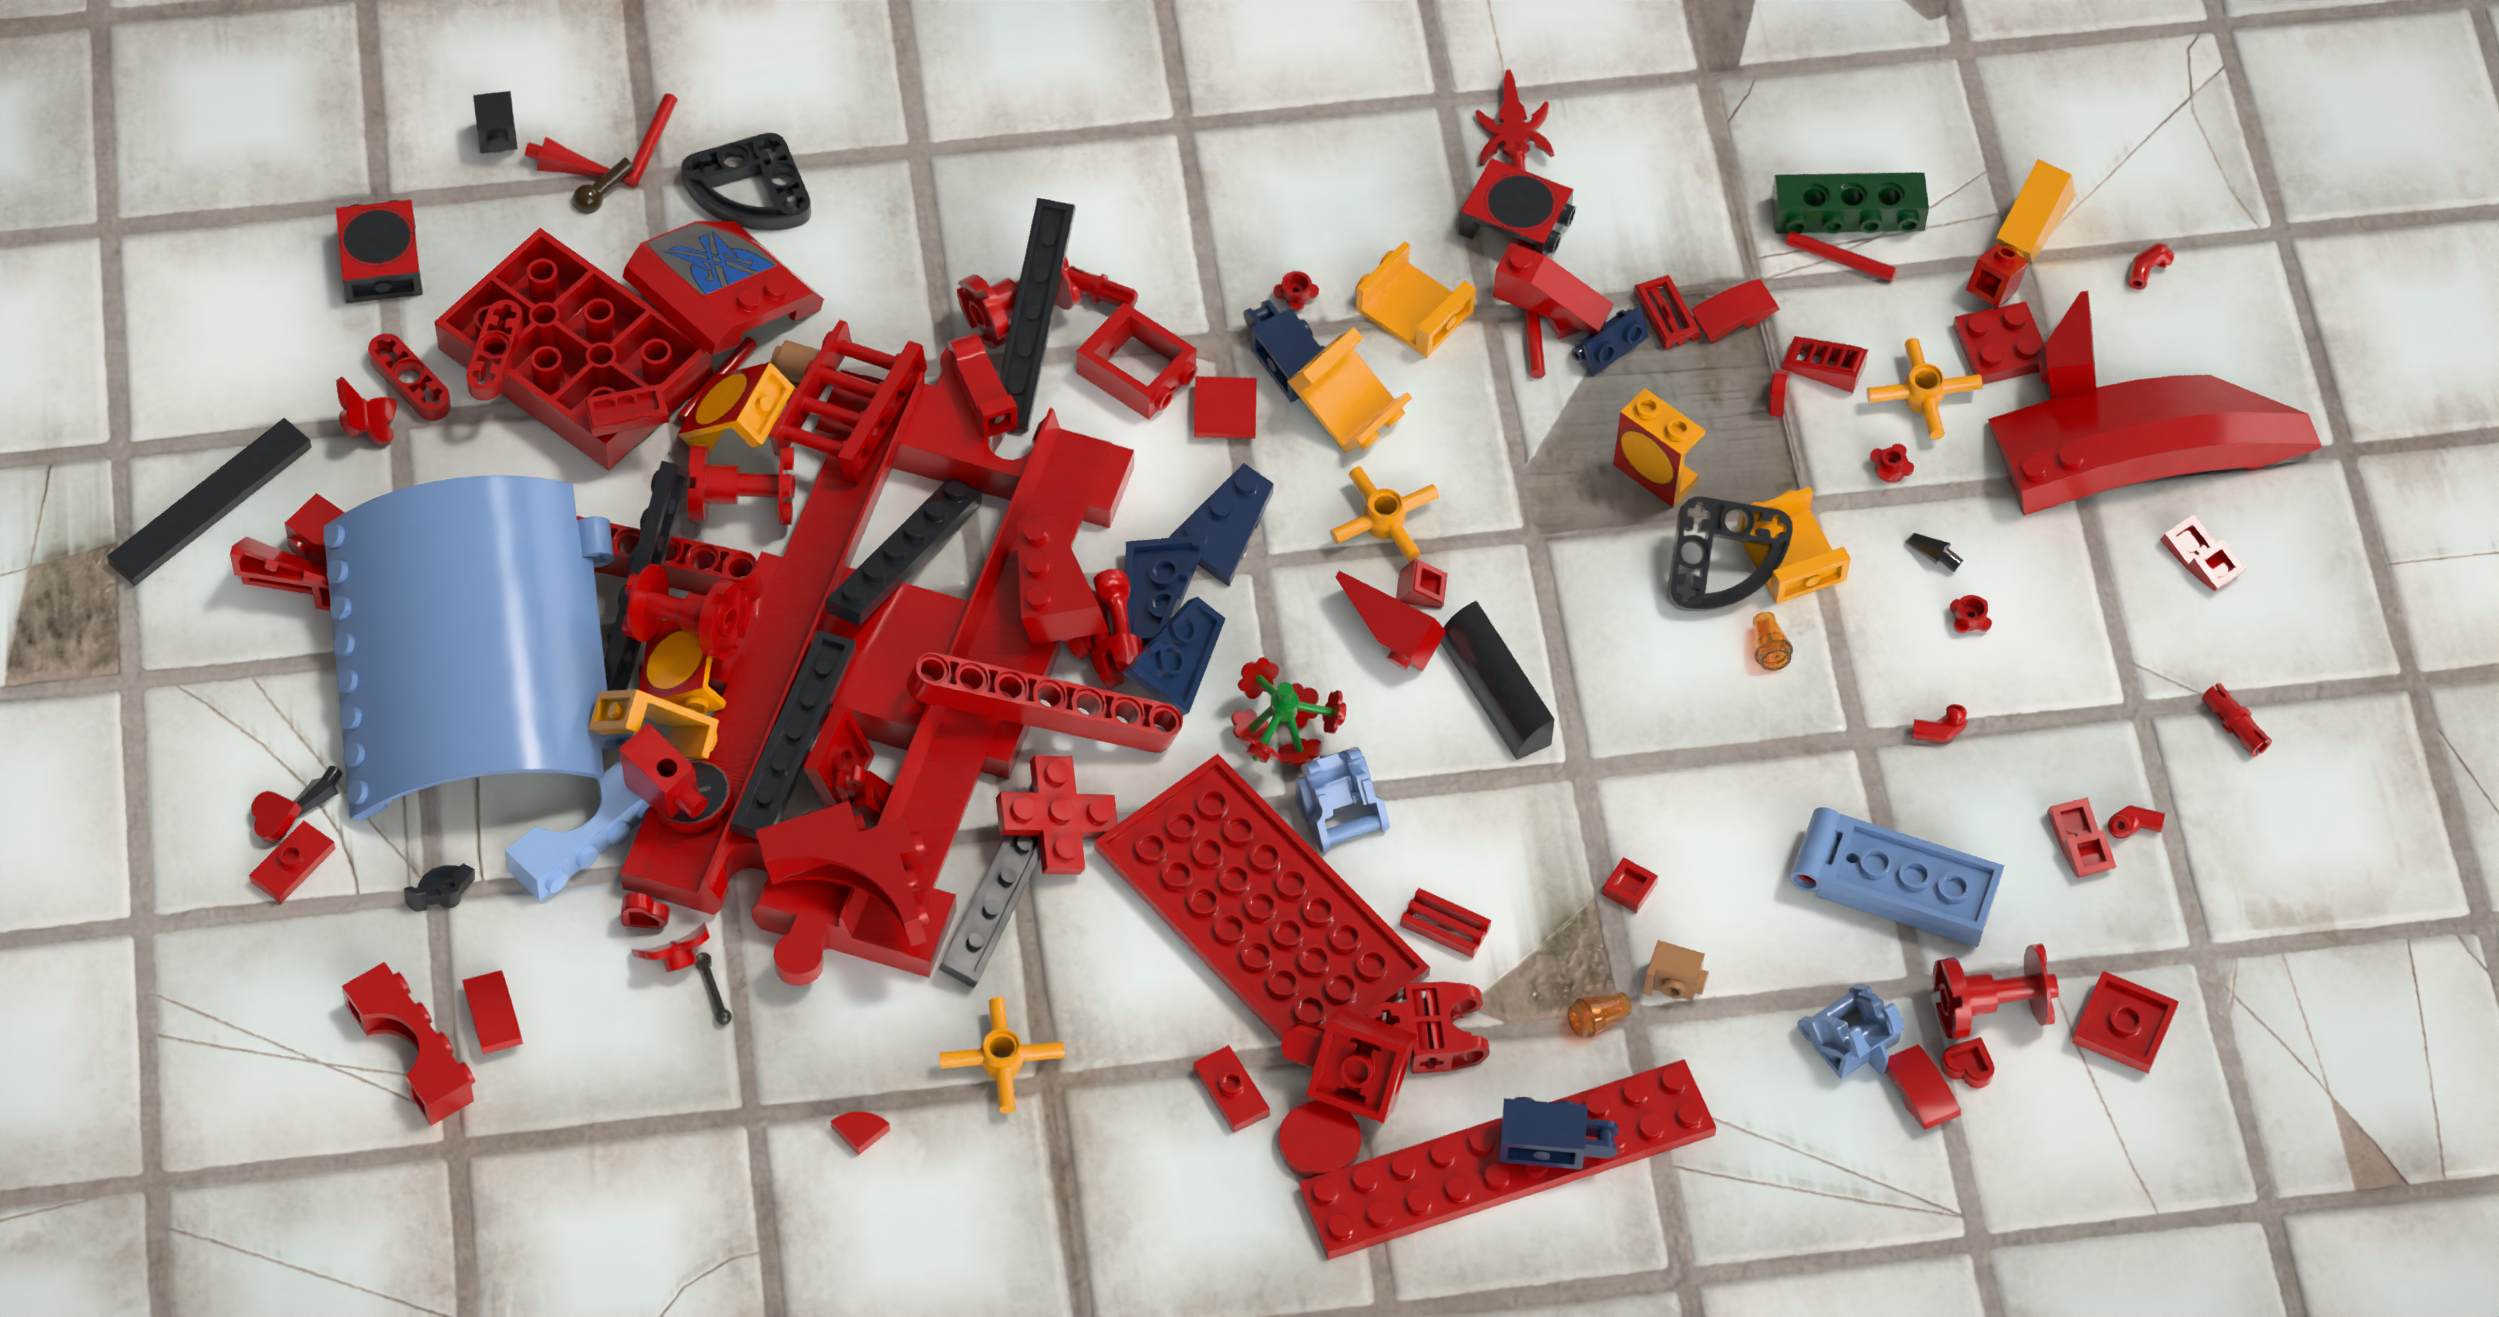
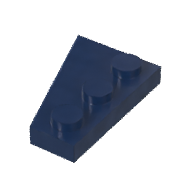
M1243 463L1169 538L1203 535L1206 544L1197 565L1230 587L1240 559L1242 560L1246 553L1252 533L1258 527L1271 499L1274 483Z
M1203 535L1126 541L1125 573L1130 581V595L1127 601L1129 627L1131 634L1137 635L1142 639L1143 647L1156 636L1180 609L1206 544Z
M1198 596L1188 600L1124 669L1122 674L1159 702L1176 707L1182 716L1188 714L1226 618Z

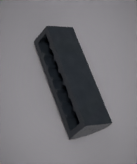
M1477 600L1463 607L1443 627L1447 631L1440 642L1516 760L1552 744L1555 721L1552 714Z

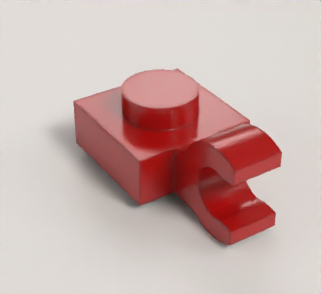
M856 765L852 766L851 777L846 776L842 772L836 773L835 788L841 793L854 798L853 809L878 824L893 786L870 770L866 771Z

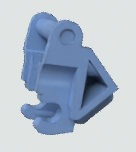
M1352 747L1329 756L1321 754L1320 759L1301 765L1303 777L1296 779L1295 801L1310 831L1314 834L1316 844L1321 852L1330 850V845L1352 837L1376 829L1382 832L1390 828L1384 800L1375 795L1365 757L1362 756L1361 750L1358 747ZM1359 802L1367 805L1369 811L1373 813L1326 829L1325 820L1334 815V809Z
M1858 983L1849 988V994L1812 1017L1805 1016L1798 1020V1027L1802 1035L1808 1041L1813 1042L1815 1049L1840 1079L1867 1062L1871 1064L1878 1074L1882 1075L1885 1073L1889 1060L1886 1050L1899 1042L1901 1033L1904 1030V1021L1896 1005L1891 1003L1885 1007L1883 1000L1872 992L1869 985ZM1859 1007L1862 1018H1860L1858 1023L1849 1028L1847 1022L1840 1020V1018Z

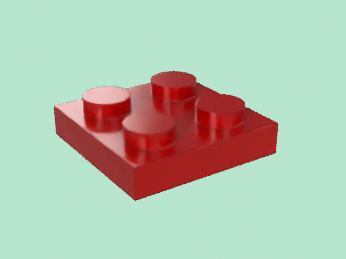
M2026 301L1954 317L1953 327L1973 375L1980 374L1982 384L2040 372L2039 360L2046 359V346Z
M833 704L827 719L821 725L820 734L812 750L806 756L803 767L826 808L846 801H850V804H852L854 800L851 796L841 793L835 788L836 773L842 772L846 776L851 777L852 766L855 765L867 771L875 755L848 705Z
M2102 971L2075 1031L2072 1043L2149 1074L2180 1001Z

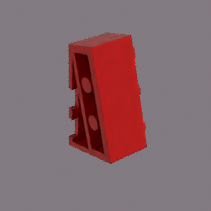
M1056 515L1017 521L1021 620L1031 644L1109 632L1100 607Z

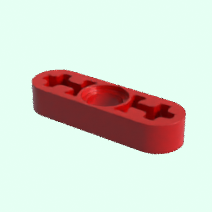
M512 300L496 301L487 311L466 373L468 391L477 400H492L503 389L524 326L522 309L519 304ZM505 316H511L512 318L506 320L504 332L500 331L499 321L504 320ZM492 344H500L506 348L498 356H490L484 352ZM485 368L490 369L491 380H486L485 384H478V382L484 380Z
M388 333L374 337L368 346L372 367L420 417L428 421H437L446 417L451 409L450 395L447 387L400 338ZM383 350L387 353L393 352L396 363L393 365L392 359L386 353L380 355V352ZM407 371H414L420 375L419 379L412 383H404L399 380V377ZM426 389L427 395L433 401L439 400L440 402L437 404H434L432 401L426 403V398L423 391Z

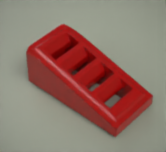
M1795 336L1781 369L1854 393L1866 366L1869 350L1854 345ZM1800 350L1807 352L1804 361L1796 360ZM1815 355L1821 357L1819 363L1812 362ZM1828 361L1835 362L1834 366L1827 365Z

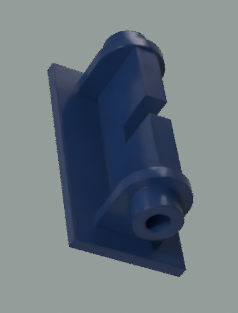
M1637 306L1633 310H1620L1616 316L1604 324L1601 333L1598 335L1590 333L1582 340L1579 339L1574 343L1575 347L1571 350L1573 357L1579 362L1582 360L1587 361L1591 376L1599 373L1649 337L1641 306Z

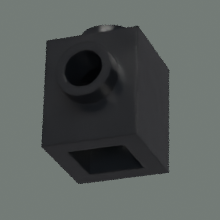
M511 91L473 95L480 154L500 153L518 149Z

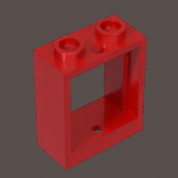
M1124 302L1076 351V373L1149 420L1159 409L1164 410L1170 404L1174 393L1182 385L1187 386L1194 379L1198 370L1196 366L1197 348ZM1132 336L1172 361L1149 386L1144 385L1108 361Z

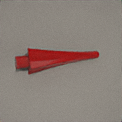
M547 136L542 146L528 142L525 149L526 157L538 160L537 171L601 178L610 170L569 150Z

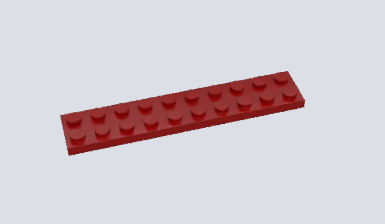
M1685 1059L1551 1101L1555 1103L1561 1100L1575 1102L1577 1105H1588L1587 1119L1608 1120L1619 1125V1134L1614 1137V1143L1618 1146L1617 1155L1612 1158L1584 1156L1582 1170L1500 1163L1501 1117L1300 1181L1298 1191L1325 1255L1330 1260L1715 1136L1717 1127ZM1586 1136V1139L1597 1140V1137Z

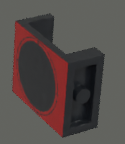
M1490 158L1461 210L1459 235L1473 240L1482 224L1537 245L1536 252L1546 256L1548 253L1554 255L1561 241L1562 234L1560 231L1563 226L1569 227L1576 213V206L1572 205L1574 189Z
M412 199L391 200L366 205L354 204L348 207L336 208L346 303L423 295Z

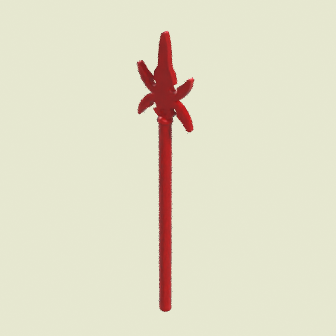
M1510 69L1505 72L1504 103L1499 113V122L1503 124L1500 126L1496 125L1494 119L1486 116L1480 110L1475 111L1481 127L1488 133L1495 135L1484 146L1480 156V165L1484 166L1498 152V146L1505 145L1502 148V152L1508 156L1510 165L1526 171L1525 154L1530 150V144H1526L1527 142L1532 141L1535 148L1545 152L1549 157L1554 156L1550 142L1543 135L1535 132L1548 115L1549 102L1545 101L1531 115V121L1524 122L1527 119V114L1524 106L1519 102L1515 79ZM1517 238L1519 246L1533 250V244ZM1524 309L1530 375L1533 378H1541L1546 372L1540 314Z

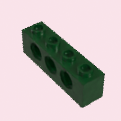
M1925 172L1775 175L1771 196L1775 233L1794 231L1799 234H1837L1840 232L1876 233L1901 231L1910 233L1925 231L1929 211Z

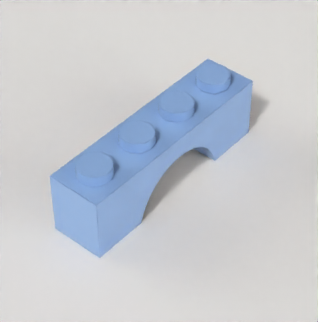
M621 760L604 772V777L597 779L601 804L597 813L589 822L579 828L564 832L548 831L535 826L505 850L508 872L539 901L550 893L554 894L560 891L570 877L579 870L592 866L602 852L611 845L621 843L627 837L629 831L644 820L647 810L651 805L625 785Z

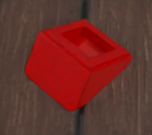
M1415 558L1400 570L1396 599L1409 605L1441 608L1444 606L1448 573Z

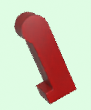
M974 333L948 341V352L955 370L954 373L983 438L1017 429V405L1012 395L1007 394L980 336ZM1001 415L1005 416L1004 419L997 424L989 423V419Z

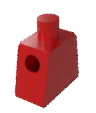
M647 723L619 748L625 785L666 818L674 817L681 809L691 818L699 816L704 811L708 800L698 791L695 768L651 724Z

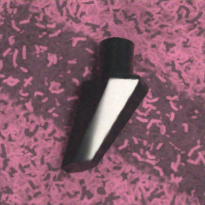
M1913 533L1905 541V543L1932 560L1935 564L1940 561L1953 572L1964 561L1949 549L1951 544L1917 533Z
M329 766L321 778L313 779L294 800L302 808L298 816L338 794L335 785L343 775L340 769L335 766Z

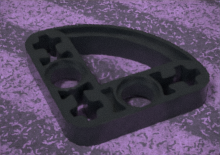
M763 133L688 155L682 161V180L686 190L701 208L722 221H735L742 228L773 231L795 228L805 224L810 219L811 202L809 194L786 141L776 133ZM765 149H771L772 152H776L775 162L771 163L770 155L767 151H764ZM737 156L742 158L744 163L738 167H730L724 161L729 157ZM713 163L718 164V171H715ZM699 169L704 174L697 175L693 170ZM760 174L773 207H757L738 203L724 197L713 188ZM779 174H785L792 178L785 185H778L772 181ZM791 196L793 197L795 207L799 209L797 211H793L791 207H788V198Z
M1702 496L1688 499L1680 507L1667 587V597L1670 603L1680 610L1710 611L1733 605L1756 592L1772 577L1773 570L1778 569L1786 555L1793 531L1790 516L1778 509ZM1696 505L1701 506V513L1707 514V519L1701 520L1697 529V533H1705V538L1698 535L1684 536V530L1688 532L1693 530L1694 518L1688 516V511H1692ZM1738 511L1744 515L1746 525L1741 532H1733L1727 528L1725 518L1728 512ZM1754 514L1759 515L1756 523L1768 524L1773 518L1777 519V525L1783 527V532H1779L1772 538L1770 537V530L1757 528L1755 530L1756 536L1751 535L1750 533L1755 523ZM1713 537L1769 546L1759 566L1744 581L1726 590L1705 593ZM1695 543L1701 548L1702 558L1699 563L1690 564L1683 559L1681 550L1684 544ZM1679 568L1687 572H1700L1699 577L1693 575L1690 578L1689 587L1691 590L1696 591V596H1691L1687 602L1683 601V595L1677 593L1676 588L1683 586L1686 580V573L1678 574Z

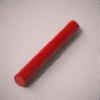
M664 94L632 161L635 168L624 178V183L630 187L638 186L676 106L678 99L673 94Z
M1790 231L1786 239L1785 245L1890 282L1893 281L1897 268L1794 231Z
M746 337L712 376L738 370L758 347L756 341L751 337ZM709 379L677 414V419L682 424H684Z

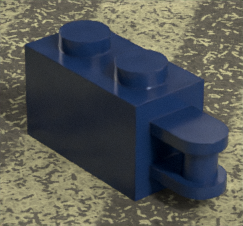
M1267 299L1261 302V307L1255 310L1248 308L1243 311L1245 322L1251 330V350L1292 403L1300 399V397L1287 381L1320 353L1325 346H1320L1316 342L1308 323L1304 319H1299L1291 308L1279 313L1273 303Z
M1529 1097L1504 1098L1499 1162L1582 1170L1584 1156L1612 1158L1617 1155L1618 1146L1614 1143V1137L1619 1134V1125L1608 1120L1587 1119L1588 1105H1577L1575 1102L1568 1100L1554 1103L1535 1101ZM1586 1136L1597 1137V1140L1586 1139Z

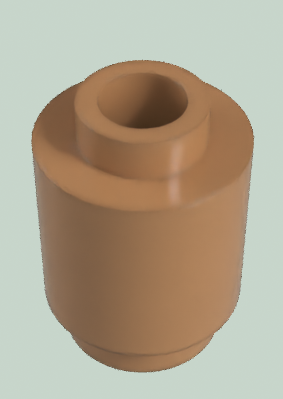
M786 340L782 346L775 347L771 363L789 381L800 384L807 364L811 360H815L820 349Z

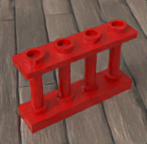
M839 320L833 331H829L825 335L820 352L815 360H811L807 364L802 381L797 389L793 390L784 410L768 434L774 455L780 457L782 447H789L791 443H795L837 457L843 480L858 484L909 400L920 372L925 373L927 370L923 345L908 341L901 354L897 353L895 356L853 343L848 323ZM847 356L890 370L883 382L874 384L837 372L836 370L844 357ZM830 385L870 398L872 401L866 411L857 413L818 399L826 386ZM809 414H813L855 429L848 440L839 442L802 430L801 427Z

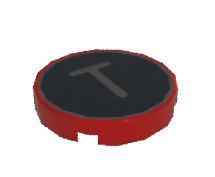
M693 759L688 761L695 768L698 791L708 800L704 811L699 816L691 818L681 809L674 817L666 818L655 809L659 821L665 826L667 824L674 827L675 831L681 833H699L716 826L722 820L721 816L726 810L729 812L733 805L734 790L726 771L714 762L704 759Z

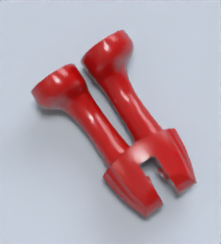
M1119 569L1102 571L1093 579L1095 590H1092L1108 629V609L1113 625V635H1111L1110 630L1107 633L1093 635L1094 648L1090 652L1093 668L1102 685L1108 690L1114 689L1124 682L1125 676L1122 672L1143 650L1142 639L1130 632L1127 612L1130 581L1127 574Z

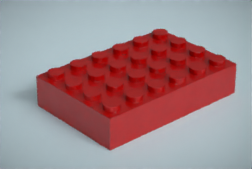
M542 228L536 230L434 321L438 349L468 369L489 307L499 300H512L519 304L522 309L524 326L501 394L608 471L658 425L592 437L584 398L661 384L668 414L670 415L713 375L712 356L671 319ZM505 316L504 320L499 321L500 331L504 332L506 320L512 318L511 316ZM492 344L484 352L490 356H498L506 348L500 344ZM485 368L484 382L491 380L490 369Z

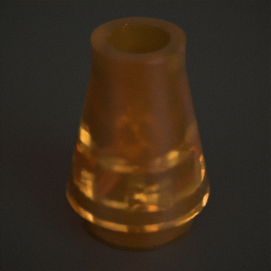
M1761 612L1752 621L1754 626V657L1756 662L1761 664L1764 669L1769 671L1780 670L1790 663L1793 646L1777 623L1775 615L1771 612Z
M1623 992L1613 995L1578 998L1573 1005L1568 1007V1021L1577 1036L1582 1037L1586 1035L1591 1038L1619 1019L1630 1015L1631 1003Z

